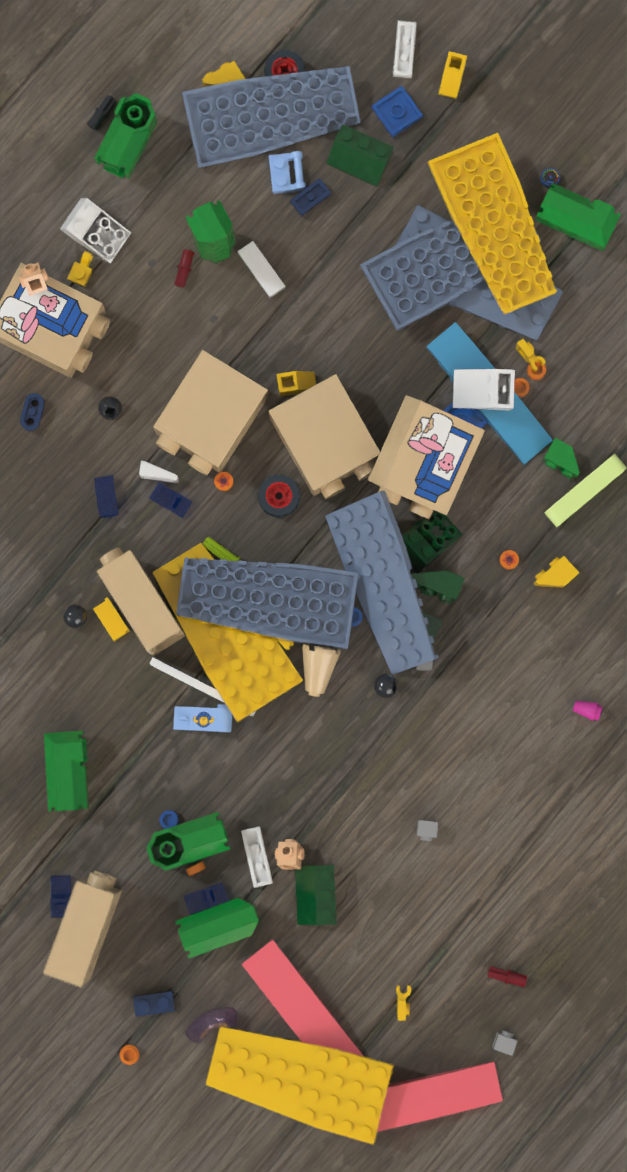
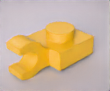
M84 251L80 264L74 262L67 278L69 281L86 287L93 272L89 268L93 258L91 253Z
M524 339L517 342L516 350L530 364L533 371L536 372L538 369L535 362H540L543 366L546 362L543 357L534 355L535 350L531 343H526Z
M397 985L398 1021H406V1015H410V1004L406 1003V997L410 995L411 987L407 985V991L401 993L400 985Z

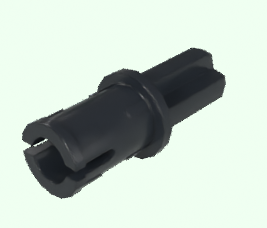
M107 95L99 108H95L94 115L87 122L91 129L97 131L103 120L108 118L107 114L116 103L115 98Z

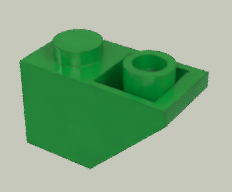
M555 438L542 461L546 462L545 465L550 469L555 470L556 468L562 471L561 474L569 479H572V477L576 479L580 472L573 448Z

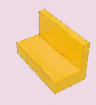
M107 597L103 603L93 608L113 641H116L130 632V629L112 601Z

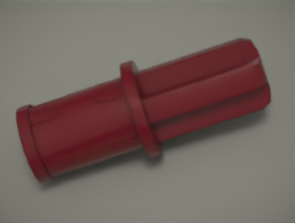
M183 249L180 264L177 265L178 272L174 282L177 287H185L188 274L192 271L190 267L195 252Z
M490 966L487 976L489 978L523 988L526 985L527 975L511 972V969L504 970Z

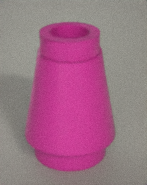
M576 700L573 712L592 721H599L603 706L595 702Z

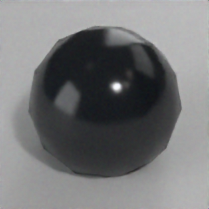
M108 396L101 399L98 411L104 419L114 420L121 414L122 405L117 398Z
M72 604L64 613V622L73 629L80 628L86 623L87 612L81 605Z
M389 674L378 676L374 682L376 694L383 698L392 697L397 690L396 678Z

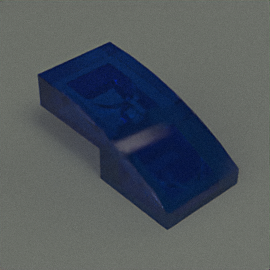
M113 475L94 478L99 517L118 516Z
M160 482L157 483L148 498L181 518L184 517L192 504V501Z
M55 875L50 878L51 918L64 917L71 898V875Z
M222 882L183 896L189 914L228 901Z

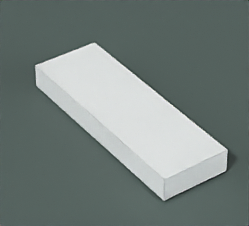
M398 21L393 77L412 78L417 22Z
M253 241L238 251L239 256L269 298L285 288L281 279Z
M260 826L241 830L254 888L273 884Z

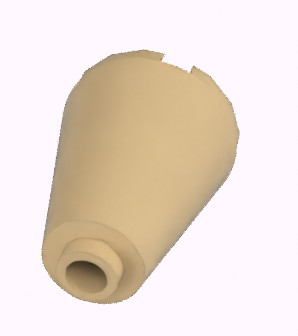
M303 643L305 691L309 692L308 695L319 697L320 694H324L339 658L340 648L332 650L327 646Z

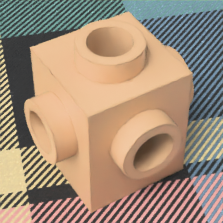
M39 262L28 264L20 269L22 276L19 277L22 287H26L29 296L48 290L45 280H48L45 268H40Z
M294 839L278 842V848L275 850L277 865L282 870H301V860L304 859L305 855L304 848Z

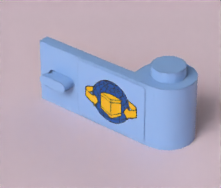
M217 704V708L175 706L173 730L231 732L232 713L226 705Z

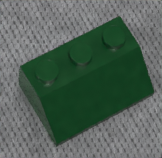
M342 124L326 164L377 187L393 155L394 147Z
M334 864L301 865V870H295L297 925L337 924Z

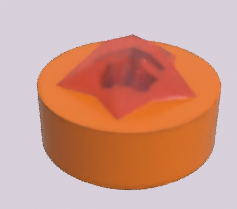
M220 472L214 479L216 488L223 492L230 490L234 483L233 477L228 472Z
M507 550L501 554L499 562L504 569L512 570L518 565L519 557L516 552Z

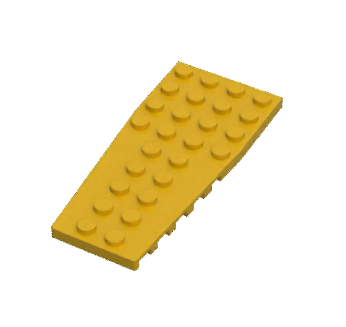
M493 134L428 161L429 168L449 214L502 313L506 315L554 295L557 289L554 287L552 275L548 269L545 254L542 252L532 216L529 214L526 198L499 134Z
M199 543L153 571V576L165 595L171 610H173L206 675L238 723L300 684L303 680L276 638L182 617L176 614L185 557L214 560L203 544Z
M222 1026L219 1029L206 1085L310 1126L374 1144L393 1064L337 1048L307 1044L301 1041L282 1039L281 1037L266 1036L260 1033H251Z

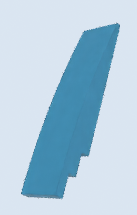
M456 322L426 347L438 361L440 367L450 377L452 383L454 381V370L495 369ZM515 392L514 408L510 411L477 409L523 465L553 441Z

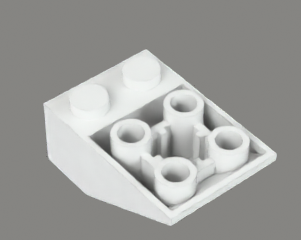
M81 198L60 228L73 240L109 263L112 262L131 234L129 230L88 198Z
M454 370L453 408L512 410L514 408L515 370Z

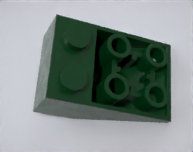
M433 510L430 519L422 518L402 535L412 569L416 573H420L463 535L446 515Z
M449 571L411 574V578L416 580L417 588L422 590V594L429 597L435 595L439 597V601L445 604L455 602L465 578Z

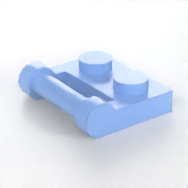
M301 151L269 155L273 194L303 191L306 189V183L303 181L301 163L303 155ZM288 161H294L295 184L290 182Z

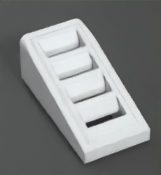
M141 460L139 475L142 479L172 483L179 481L176 474Z

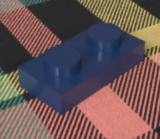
M319 178L292 198L290 203L302 217L330 196L331 191Z
M173 991L133 996L135 1017L175 1011Z

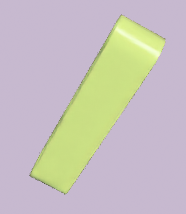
M616 454L612 455L545 512L546 516L558 527L622 474L627 467Z

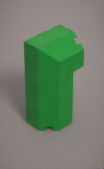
M137 93L120 99L114 111L115 117L94 157L97 165L100 166L101 163L105 165L104 170L120 178L126 176V179H130L157 124L150 99Z
M552 183L535 221L603 252L621 214L618 212L616 215L614 213L615 208L603 201L595 199L593 203L589 202L590 199Z
M220 200L216 201V205H214L213 201L208 202L192 211L193 216L191 218L189 215L186 217V222L193 235L194 245L201 259L210 260L213 263H219L229 258L235 243L232 222Z
M85 731L44 733L48 812L82 809V805L83 809H89L87 766H83V762H87V742L81 736L85 735Z
M216 812L155 832L146 847L150 862L166 871L230 850V845L226 846L225 844L229 840L222 819H217L220 813Z
M239 896L176 920V925H181L178 933L185 952L190 951L187 955L188 958H192L252 936L260 918L255 904Z

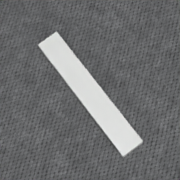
M152 658L151 666L224 702L216 689Z

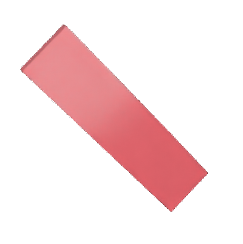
M273 939L242 963V966L302 1043L337 1048L364 1056Z
M489 1062L389 1084L377 1132L503 1101L495 1063Z

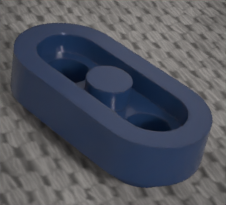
M37 393L29 394L24 402L20 423L26 431H35L40 426L45 402L42 396ZM34 401H38L39 404L38 406L33 407L32 403ZM33 419L34 423L28 425V420Z

